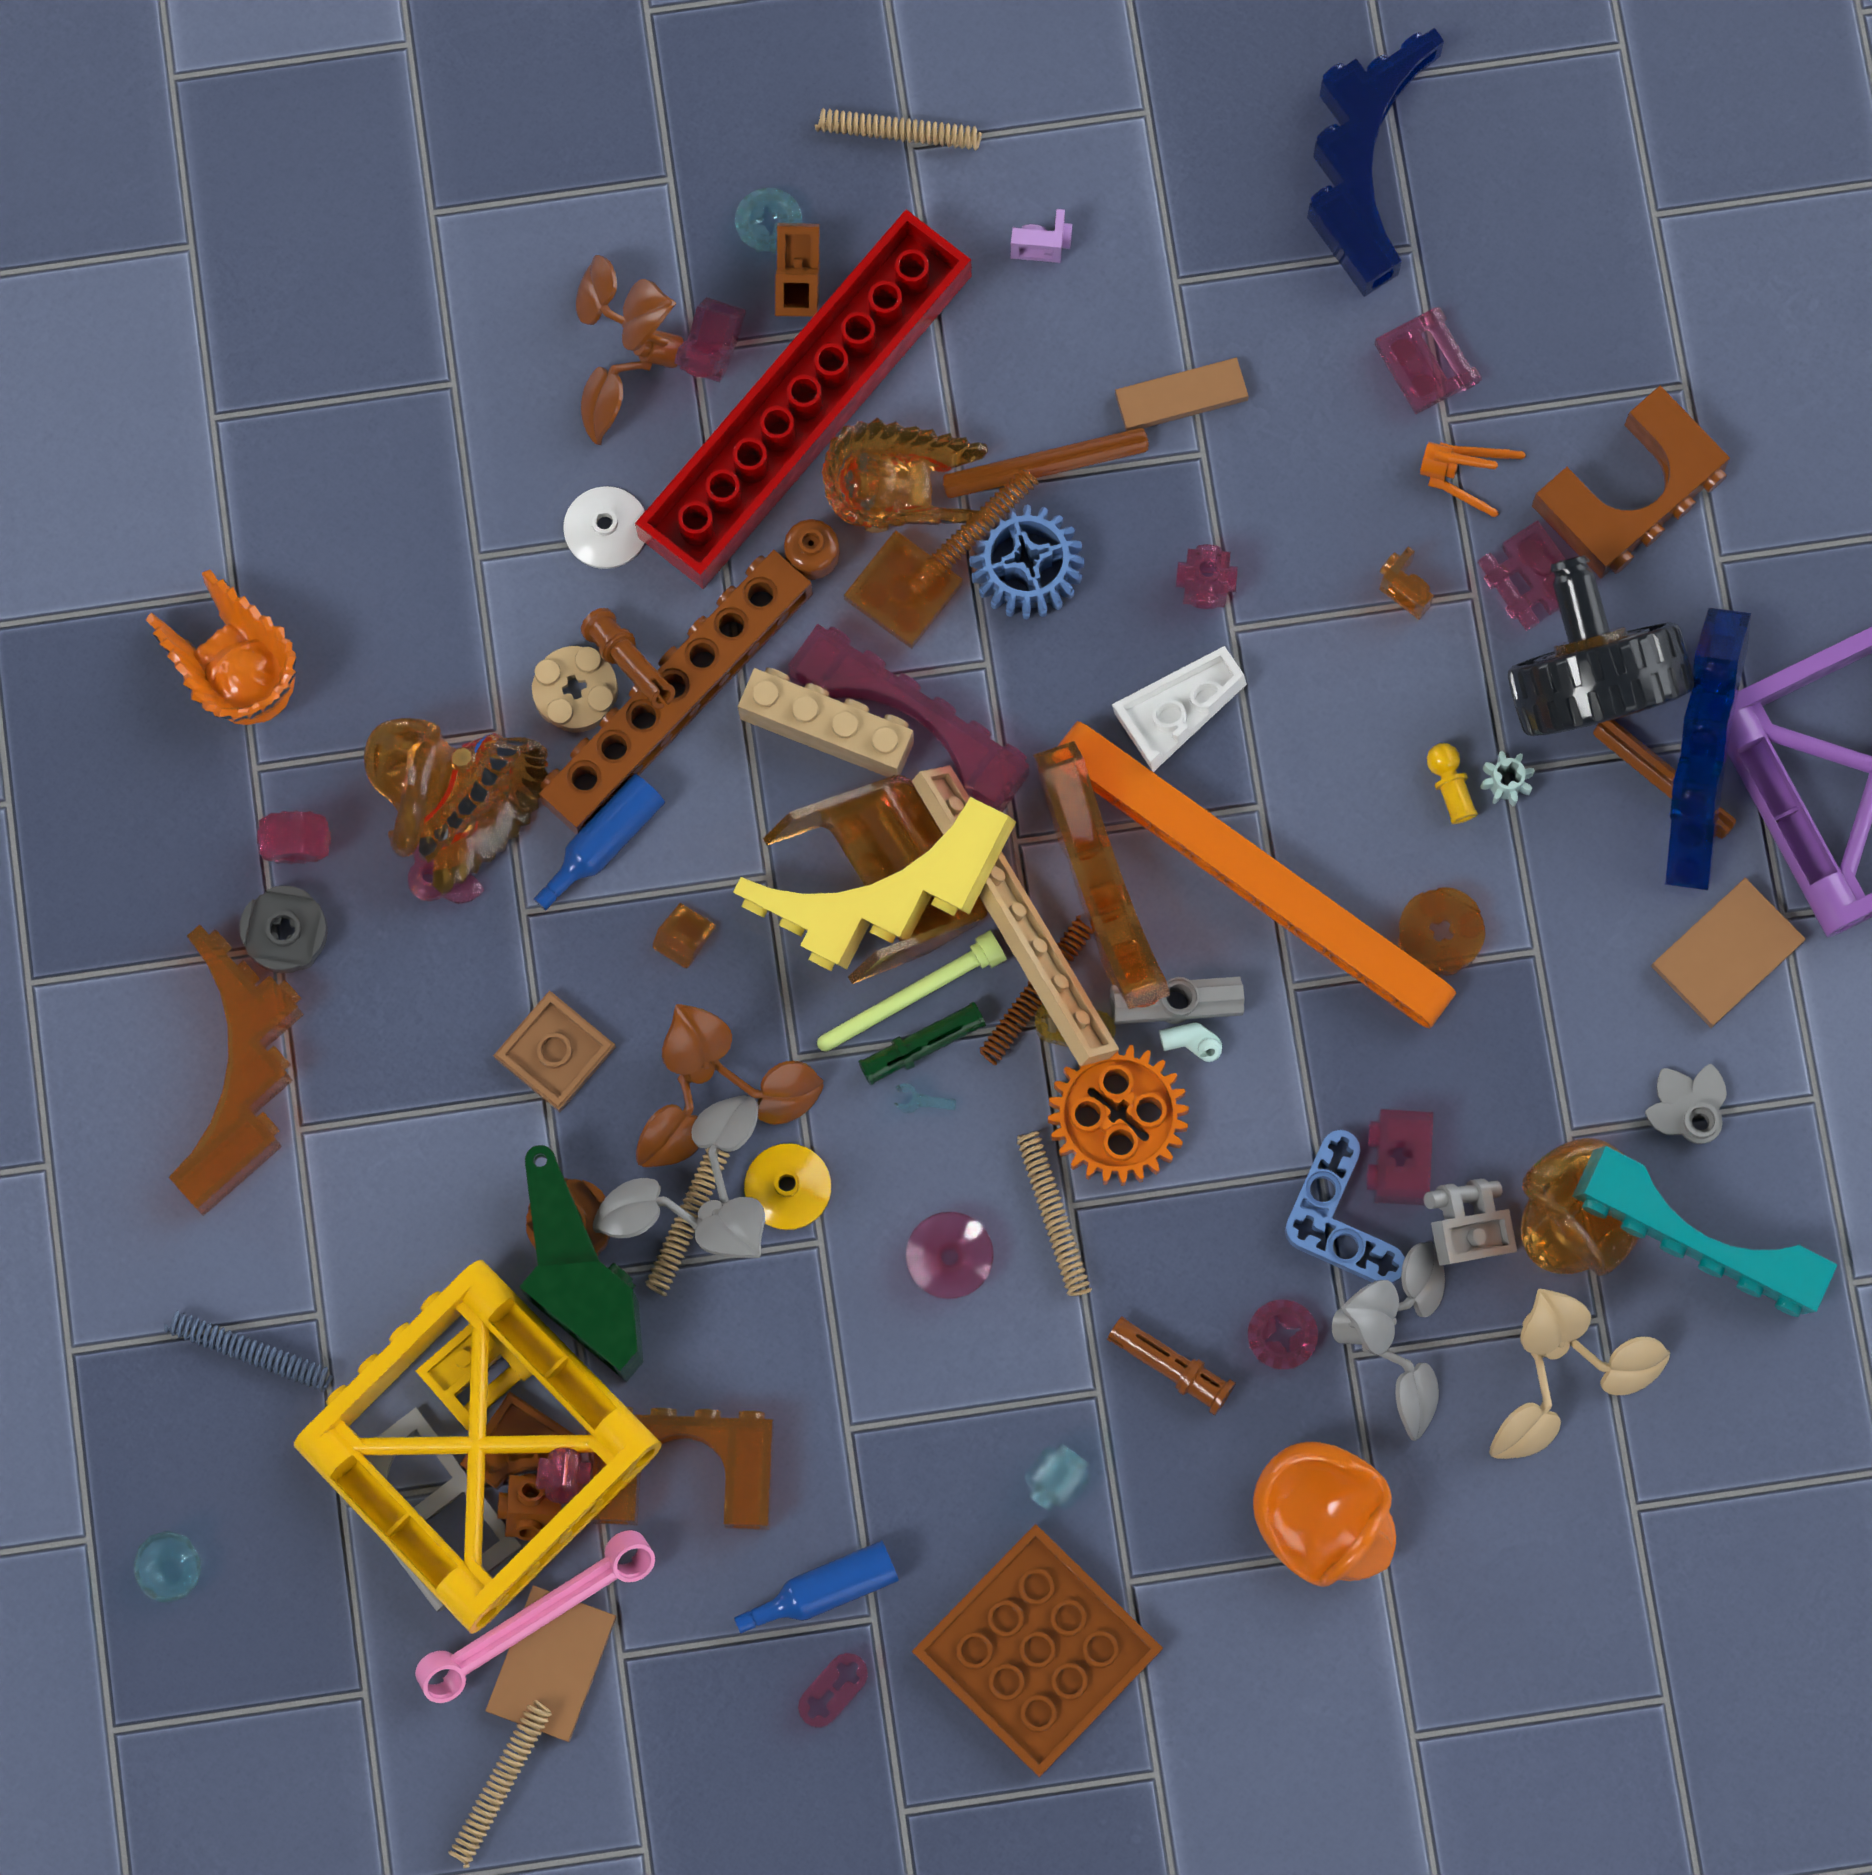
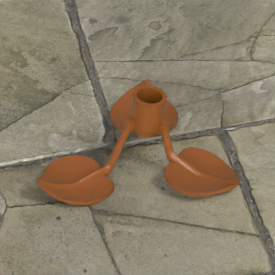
M595 255L591 265L585 271L576 297L577 315L580 321L587 325L597 323L602 313L604 316L622 324V343L624 348L633 351L640 359V361L612 365L609 371L606 368L597 367L590 375L584 387L581 400L583 424L591 440L595 444L602 446L603 436L613 424L623 400V384L618 374L623 371L637 369L650 371L652 364L675 368L683 357L684 341L680 335L656 330L676 305V302L665 295L651 280L640 279L632 286L623 306V316L612 311L608 304L615 296L617 290L616 272L606 257Z
M676 1004L672 1023L663 1043L662 1060L671 1072L680 1074L677 1080L682 1086L685 1106L682 1110L674 1104L666 1105L651 1116L640 1135L636 1149V1161L642 1167L667 1166L686 1160L698 1150L699 1147L694 1143L691 1134L692 1126L698 1116L691 1115L694 1110L690 1083H705L712 1078L714 1071H718L751 1097L759 1098L757 1101L758 1119L768 1124L788 1123L806 1113L821 1094L824 1080L806 1063L785 1061L777 1064L765 1074L761 1081V1090L751 1087L719 1061L728 1053L731 1047L732 1033L728 1025L721 1018L704 1009Z

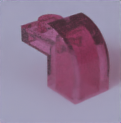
M706 297L696 308L689 338L678 347L674 363L681 365V370L693 376L720 382L728 369L737 345L746 310Z

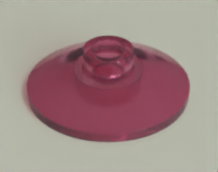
M958 1212L937 1213L923 1220L912 1232L906 1248L907 1267L915 1283L928 1294L943 1299L961 1298L976 1291L989 1276L993 1265L992 1242L984 1227L972 1217ZM952 1250L956 1252L958 1261L953 1265L944 1264L941 1257L945 1251Z

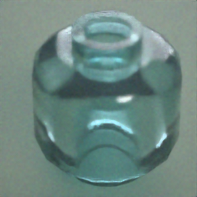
M1062 1443L1058 1448L1054 1446L1045 1447L1025 1475L1027 1484L1033 1488L1029 1497L1048 1511H1051L1054 1505L1061 1509H1070L1091 1480L1090 1474L1086 1470L1089 1463Z

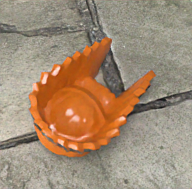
M209 569L202 572V577L219 610V616L226 625L222 629H218L205 643L196 649L188 639L181 637L153 613H150L145 620L155 629L153 635L160 642V645L169 652L167 657L174 662L175 668L183 675V685L192 691L191 700L202 704V708L205 711L212 712L215 717L227 719L235 724L252 725L269 721L287 706L289 698L293 693L296 675L294 670L296 653L292 650V642L285 637L284 627L274 626L270 616L261 615L256 606L251 605L245 596L239 597L234 587H230L224 578L218 580Z

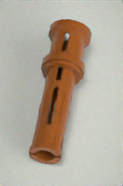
M599 608L587 615L581 625L583 637L591 643L594 642L599 647V653L606 662L617 664L647 697L653 707H664L657 697L658 694L668 705L674 699L675 689L636 648L633 634L617 624L615 614L608 608Z
M1123 1316L1114 1325L1107 1338L1109 1342L1124 1349L1175 1382V1388L1178 1389L1180 1394L1185 1395L1188 1393L1210 1407L1209 1412L1214 1416L1220 1411L1236 1385V1382L1233 1380L1225 1381L1204 1368L1205 1362L1200 1359L1196 1360L1193 1358L1190 1361L1161 1341L1136 1327Z

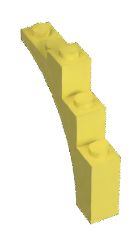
M970 797L951 828L928 852L903 870L871 885L838 893L801 894L771 889L740 877L733 893L745 899L741 907L763 918L768 911L782 917L779 926L800 937L807 930L800 946L812 952L808 960L829 971H832L835 964L847 970L870 924L873 925L870 933L893 944L896 937L908 942L931 896L934 897L931 903L932 906L952 916L955 915L957 909L970 914L1016 821L1010 816Z

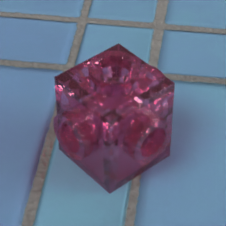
M1208 544L1198 545L1196 549H1188L1186 562H1178L1176 587L1184 588L1183 604H1191L1200 609L1225 607L1228 591L1236 592L1238 566H1230L1231 552L1222 551L1221 547ZM1201 573H1213L1214 575L1207 577Z

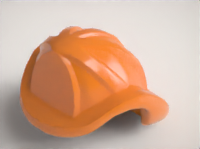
M1301 1442L1291 1445L1280 1451L1269 1461L1260 1474L1255 1486L1253 1511L1264 1541L1286 1567L1303 1580L1320 1587L1330 1586L1338 1580L1354 1581L1370 1578L1389 1567L1396 1547V1531L1389 1511L1392 1504V1494L1386 1479L1379 1471L1353 1453L1321 1442Z

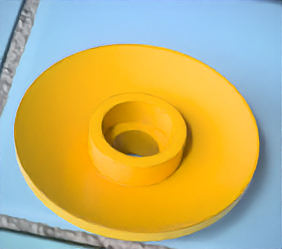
M779 1144L761 1152L749 1166L744 1182L745 1197H752L761 1203L765 1210L766 1225L780 1230H795L811 1224L824 1212L831 1195V1178L825 1163L812 1150L797 1144ZM782 1178H793L796 1182L795 1187L791 1191L781 1190L779 1182Z

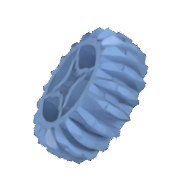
M1028 504L1024 506L1022 516H1017L1013 507L1007 508L1006 521L999 515L994 514L991 517L994 529L984 525L981 526L979 534L984 540H973L972 550L977 554L969 558L970 567L978 569L972 573V582L977 584L984 583L979 589L981 598L994 594L991 600V607L993 609H997L1003 603H1006V615L1012 617L1016 607L1022 608V616L1026 620L1030 618L1031 608H1037L1038 614L1041 617L1047 615V603H1050L1056 610L1061 609L1062 600L1059 595L1070 599L1074 596V589L1070 584L1081 583L1082 574L1076 570L1084 567V558L1076 555L1082 550L1081 541H1070L1075 535V529L1069 526L1059 530L1063 523V517L1059 514L1054 516L1051 521H1048V509L1045 507L1039 510L1038 516H1032V509ZM1027 534L1044 537L1054 546H1050L1049 543L1034 544L1029 540ZM1012 537L1014 550L1007 556L1001 557V562L992 564V557L996 549L1002 542ZM1021 547L1029 561L1034 562L1032 576L1024 562H1020ZM1062 560V567L1058 575L1051 583L1042 588L1040 583L1041 572L1052 567V562ZM1003 577L1005 581L1011 579L1020 580L1026 586L1027 591L1009 587L999 578Z

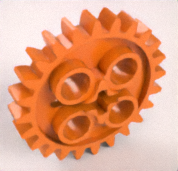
M1129 1045L1125 1055H1119L1117 1051L1110 1059L1079 1066L1080 1069L1078 1071L1066 1066L1064 1074L1069 1082L1055 1081L1054 1089L1062 1097L1049 1098V1106L1059 1110V1112L1049 1115L1048 1123L1060 1125V1128L1051 1134L1052 1141L1065 1140V1144L1059 1150L1060 1157L1073 1153L1075 1156L1071 1163V1169L1074 1170L1084 1163L1087 1165L1086 1179L1088 1180L1096 1171L1102 1172L1103 1185L1108 1184L1112 1174H1117L1121 1186H1125L1127 1174L1133 1173L1138 1182L1141 1183L1144 1178V1168L1147 1167L1152 1173L1157 1175L1160 1171L1157 1162L1159 1158L1168 1163L1173 1161V1156L1167 1149L1168 1146L1180 1149L1182 1147L1183 1141L1174 1135V1132H1187L1188 1124L1178 1120L1177 1117L1188 1114L1189 1106L1176 1104V1101L1185 1096V1089L1171 1088L1178 1075L1176 1073L1167 1076L1161 1074L1166 1063L1164 1060L1157 1062L1154 1066L1150 1065L1151 1051L1149 1050L1144 1052L1140 1059L1134 1057L1133 1045ZM1112 1075H1119L1127 1081L1128 1088L1123 1093L1112 1094L1104 1087L1105 1079ZM1094 1089L1103 1100L1116 1111L1122 1107L1126 1108V1120L1132 1126L1145 1132L1149 1139L1146 1141L1141 1140L1122 1119H1118L1114 1123L1111 1122L1110 1109L1099 1100L1091 1097L1088 1094V1090ZM1145 1103H1152L1160 1109L1161 1116L1154 1122H1145L1137 1115L1138 1107ZM1085 1107L1093 1108L1099 1114L1100 1119L1093 1126H1083L1075 1118L1077 1111ZM1118 1135L1125 1136L1130 1139L1133 1148L1127 1154H1115L1109 1148L1108 1142L1110 1139Z

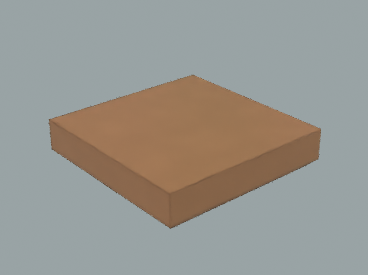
M549 990L493 1057L558 1112H561L614 1051L616 1045Z

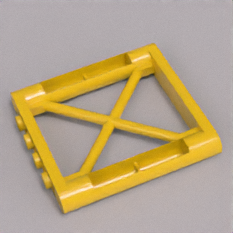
M484 1260L475 1261L464 1269L442 1292L437 1291L430 1295L420 1308L422 1312L410 1324L406 1322L399 1326L389 1338L391 1343L379 1355L373 1354L369 1356L358 1368L359 1375L348 1386L342 1385L331 1393L326 1401L327 1406L302 1430L294 1442V1447L471 1634L485 1627L656 1456L662 1446V1443ZM462 1315L472 1325L468 1436L360 1438L349 1426ZM490 1331L591 1435L486 1436ZM595 1452L607 1465L493 1578L482 1567L485 1454ZM468 1454L464 1561L364 1455Z

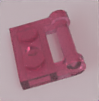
M1440 307L1433 308L1375 339L1374 343L1415 414L1460 391L1472 388L1482 380L1476 367H1470L1444 322L1447 318ZM1425 331L1431 332L1453 369L1455 376L1449 379L1446 378L1421 333Z

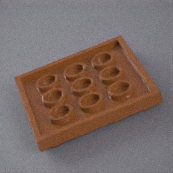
M1035 1524L912 1650V1653L1040 1778L1163 1650V1647Z

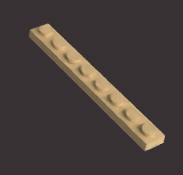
M951 765L920 771L912 780L913 785L943 835L954 824L970 798ZM1001 851L979 895L1079 1066L1110 1059L1119 1050L1117 1044Z

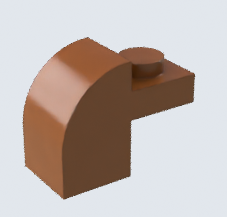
M778 223L775 316L813 317L819 310L820 224Z

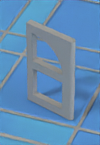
M415 1407L378 1437H410L416 1431H418L421 1437H438V1435ZM436 1454V1456L453 1478L414 1507L426 1522L465 1493L466 1495L467 1474L452 1454ZM364 1455L387 1480L391 1464L396 1455ZM484 1497L483 1518L500 1540L482 1554V1567L490 1573L520 1550L522 1546L515 1537H505L504 1522L501 1519H497V1513ZM391 1550L437 1612L444 1610L445 1606Z

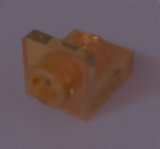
M1408 546L1401 555L1394 552L1380 569V573L1384 576L1379 590L1420 620L1430 608L1434 595L1429 592L1430 587L1422 578L1415 574L1408 576L1404 573L1411 565L1415 551Z

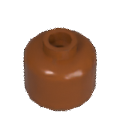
M815 519L800 521L791 527L785 537L784 552L786 560L807 579L816 580L824 578L838 564L840 550L837 535L832 527L823 521Z

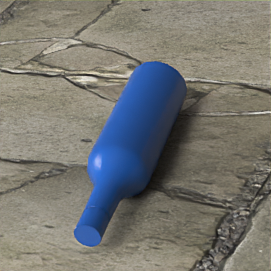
M633 774L567 844L561 869L549 881L546 887L536 895L534 901L546 911L556 901L557 897L575 881L600 873L665 804L661 795L643 778Z
M881 1540L789 1579L773 1600L752 1609L750 1612L747 1611L734 1617L740 1634L779 1618L804 1621L896 1583L899 1579L887 1549Z

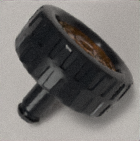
M1585 555L1553 563L1549 572H1554L1555 575L1553 588L1568 641L1555 645L1553 652L1520 662L1512 666L1508 671L1512 698L1522 730L1530 736L1566 732L1651 709L1688 694L1695 685L1684 639L1679 626L1675 623L1655 624L1626 631L1625 627L1609 629L1594 572L1588 568L1587 562H1590V560Z

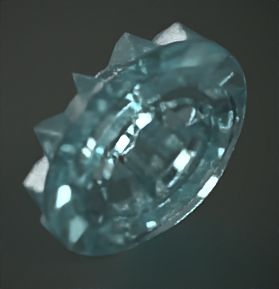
M761 188L751 192L740 202L735 215L736 230L743 244L749 245L758 253L761 251L777 253L778 223H802V214L798 203L791 195L776 188ZM764 207H768V211L773 219L780 218L781 220L774 224L775 230H773L772 235H769L765 225H757L758 222L763 221Z

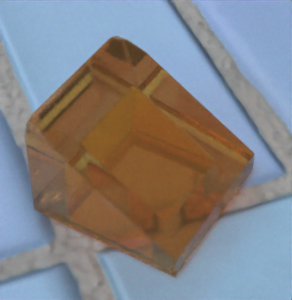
M679 903L659 927L652 944L653 948L680 966L688 968L714 931L716 925L682 903Z

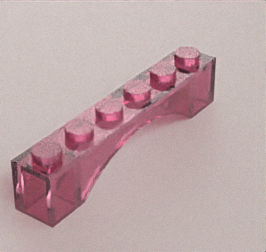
M817 624L788 664L790 676L804 686L806 683H810L827 690L830 693L828 696L830 698L846 697L871 700L891 706L914 718L929 730L946 749L959 773L967 794L1003 813L1029 776V764L1025 762L1027 757L1010 744H1005L1002 747L990 739L992 734L980 723L974 720L966 723L954 715L956 709L940 697H935L932 700L921 693V686L909 676L900 673L897 677L885 669L886 663L873 652L865 650L861 653L849 645L851 642L850 638L837 628L831 626L827 630Z

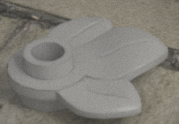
M1708 1064L1692 1080L1678 1071L1663 1068L1659 1073L1656 1087L1660 1103L1654 1104L1645 1111L1650 1124L1657 1131L1665 1135L1682 1134L1685 1139L1695 1144H1706L1713 1141L1722 1129L1723 1121L1719 1109L1727 1096L1726 1086L1719 1071L1712 1064ZM1696 1116L1705 1118L1707 1128L1705 1130H1697L1692 1124V1119Z

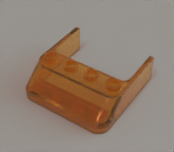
M893 775L791 811L763 840L768 846L809 830L824 827L834 835L863 884L867 886L903 870L928 852L943 834L913 785L912 780L902 775ZM931 896L911 937L906 940L898 938V943L875 951L848 976L849 980L854 984L923 957L975 927L988 915V910L980 896L970 914L957 909L954 916L932 906L931 903L934 897Z

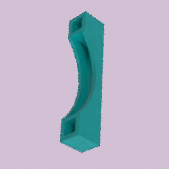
M1608 1146L1593 1150L1572 1197L1584 1202L1582 1209L1603 1219L1609 1215L1621 1221L1620 1228L1625 1232L1639 1238H1645L1648 1235L1660 1241L1659 1248L1664 1252L1678 1258H1683L1684 1255H1687L1699 1261L1698 1268L1703 1272L1718 1278H1722L1724 1274L1738 1281L1736 1287L1739 1290L1758 1298L1763 1294L1777 1301L1775 1307L1790 1316L1799 1317L1800 1314L1817 1312L1838 1265L1801 1245L1776 1250H1751L1730 1246L1707 1237L1687 1224L1668 1206L1654 1186L1645 1165Z

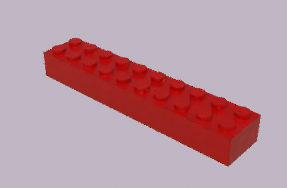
M906 209L636 521L635 526L638 538L704 589L972 277L971 259Z

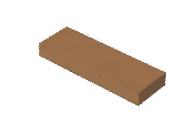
M1237 357L1115 389L1116 400L1126 431L1147 428L1248 401L1249 397Z

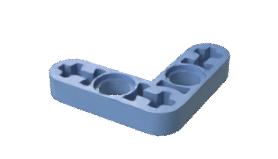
M1344 1130L1333 1131L1323 1140L1287 1220L1285 1228L1286 1238L1290 1245L1296 1249L1370 1282L1388 1280L1394 1284L1399 1281L1402 1274V1265L1405 1257L1401 1250L1332 1218L1360 1154L1359 1142L1353 1134ZM1340 1140L1348 1143L1347 1151L1352 1154L1351 1158L1343 1156L1337 1167L1336 1172L1345 1173L1343 1179L1330 1170L1318 1169L1320 1163H1323L1327 1168L1329 1167L1334 1152L1328 1146L1330 1144L1337 1146ZM1323 1178L1332 1182L1335 1187V1195L1331 1200L1320 1202L1313 1198L1310 1186L1317 1179ZM1306 1218L1313 1221L1312 1229L1324 1235L1326 1226L1334 1229L1327 1238L1325 1251L1317 1248L1321 1239L1313 1235H1308L1305 1240H1300L1297 1237L1299 1230L1293 1227V1224L1295 1222L1302 1224ZM1344 1235L1353 1238L1358 1247L1356 1255L1350 1259L1339 1258L1333 1251V1242L1336 1238ZM1366 1244L1374 1247L1369 1255L1376 1259L1382 1260L1385 1254L1392 1256V1265L1397 1267V1271H1388L1386 1276H1381L1377 1273L1379 1266L1369 1260L1365 1263V1269L1357 1266L1364 1255Z

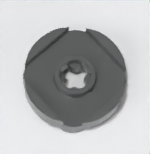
M275 886L265 890L266 893L259 895L256 900L252 899L242 913L239 926L240 938L250 958L260 967L275 973H292L310 968L324 949L328 934L327 921L320 905L306 891L292 886ZM283 919H289L290 926L295 929L293 935H288L286 940H279L278 934L272 932V928L274 925H281Z

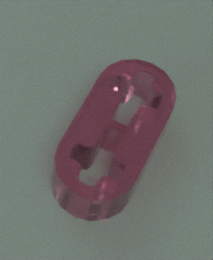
M844 1653L838 1655L829 1663L799 1700V1713L807 1725L813 1728H824L837 1719L867 1682L868 1671L864 1661L855 1654ZM854 1662L859 1666L856 1670L859 1681L856 1684L847 1681L837 1691L832 1687L840 1677L837 1667L841 1663L848 1667ZM828 1691L833 1693L834 1696L826 1705L830 1714L826 1718L820 1715L814 1719L810 1718L808 1714L811 1708L807 1703L808 1700L812 1697L820 1700Z

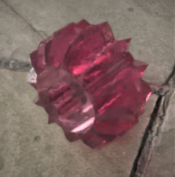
M296 810L294 812L270 813L259 820V830H257L259 853L263 859L274 861L277 864L289 863L292 865L296 863L318 862L329 854L331 832L328 828V821L321 814H314L311 811L299 812Z

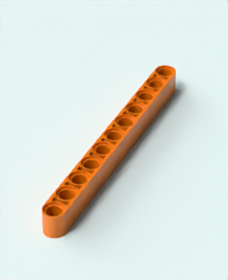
M1076 721L1050 755L1053 761L1071 776L1418 1024L1429 1029L1432 1028L1456 995L1453 987L1441 977L1086 724Z

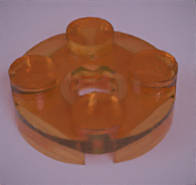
M1442 887L1437 888V890L1422 892L1414 896L1402 912L1398 925L1399 947L1436 975H1454L1459 970L1469 966L1476 959L1483 946L1486 933L1483 918L1480 915L1481 911L1471 897L1454 888ZM1442 921H1447L1450 924L1448 931L1454 936L1450 940L1443 938L1441 941H1437L1433 938L1434 932L1430 929V925L1432 923L1440 925Z

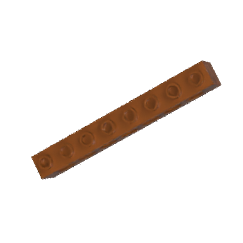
M774 549L766 558L763 555L757 557L745 572L748 577L737 588L733 585L727 588L716 602V605L719 607L708 618L701 616L696 620L687 632L689 638L679 648L676 646L671 647L659 660L658 665L660 668L657 671L669 684L674 682L682 684L685 687L684 693L674 698L668 705L658 694L657 697L664 707L655 708L639 688L634 685L629 692L631 698L620 710L617 707L611 709L599 724L602 729L591 740L587 737L581 740L570 754L572 760L561 771L556 768L543 780L540 786L543 790L539 793L542 804L575 834L592 819L633 774L640 775L812 596L811 582ZM758 592H767L773 597L772 601L763 607L753 605L750 599ZM729 622H737L744 627L743 631L736 637H727L721 633L722 627ZM701 652L710 653L715 657L713 663L705 668L693 665L692 659ZM650 713L656 717V721L647 729L637 728L633 725V722L639 714ZM619 743L627 748L626 753L621 758L612 760L604 756V751L609 745ZM583 774H591L597 778L595 786L589 790H579L574 784L576 779Z

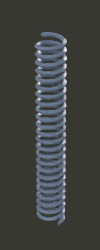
M179 1310L175 1312L169 1328L167 1324H164L165 1333L171 1332L172 1336L177 1334L178 1338L184 1337L185 1341L190 1339L191 1343L197 1342L198 1346L203 1344L204 1348L209 1346L210 1350L216 1349L217 1353L222 1351L223 1355L229 1354L230 1358L235 1356L236 1360L242 1359L243 1363L248 1361L249 1365L255 1364L256 1368L261 1366L262 1370L267 1368L269 1373L274 1371L275 1375L280 1373L281 1377L287 1375L288 1380L293 1378L294 1382L300 1381L301 1385L306 1383L307 1387L313 1386L314 1390L319 1388L320 1392L328 1388L333 1378L332 1375H329L323 1386L328 1372V1367L326 1366L317 1383V1378L322 1369L321 1364H319L310 1381L316 1365L315 1362L310 1364L307 1375L304 1378L309 1364L308 1359L304 1361L301 1372L297 1376L303 1360L302 1357L297 1359L295 1368L291 1373L296 1360L295 1354L291 1356L288 1367L284 1372L285 1365L290 1356L289 1352L285 1353L278 1369V1364L283 1355L282 1349L278 1351L275 1362L271 1367L277 1351L276 1347L272 1348L268 1361L265 1364L270 1350L269 1344L266 1345L262 1358L258 1362L264 1344L263 1342L259 1343L256 1354L252 1359L258 1342L253 1340L249 1353L246 1356V1351L251 1342L250 1337L246 1339L239 1355L245 1337L244 1335L239 1337L236 1348L233 1351L238 1338L237 1332L233 1334L229 1347L226 1350L232 1332L231 1330L226 1332L223 1344L220 1347V1342L225 1333L224 1327L220 1329L217 1340L213 1345L219 1327L218 1325L214 1326L210 1339L207 1342L212 1329L211 1322L207 1324L204 1336L200 1340L206 1322L205 1320L201 1321L197 1334L194 1337L200 1320L196 1318L192 1324V1315L188 1317L184 1330L181 1333L182 1326L187 1317L186 1313L181 1315L178 1327L174 1331L180 1316ZM192 1324L191 1331L187 1336L188 1330Z

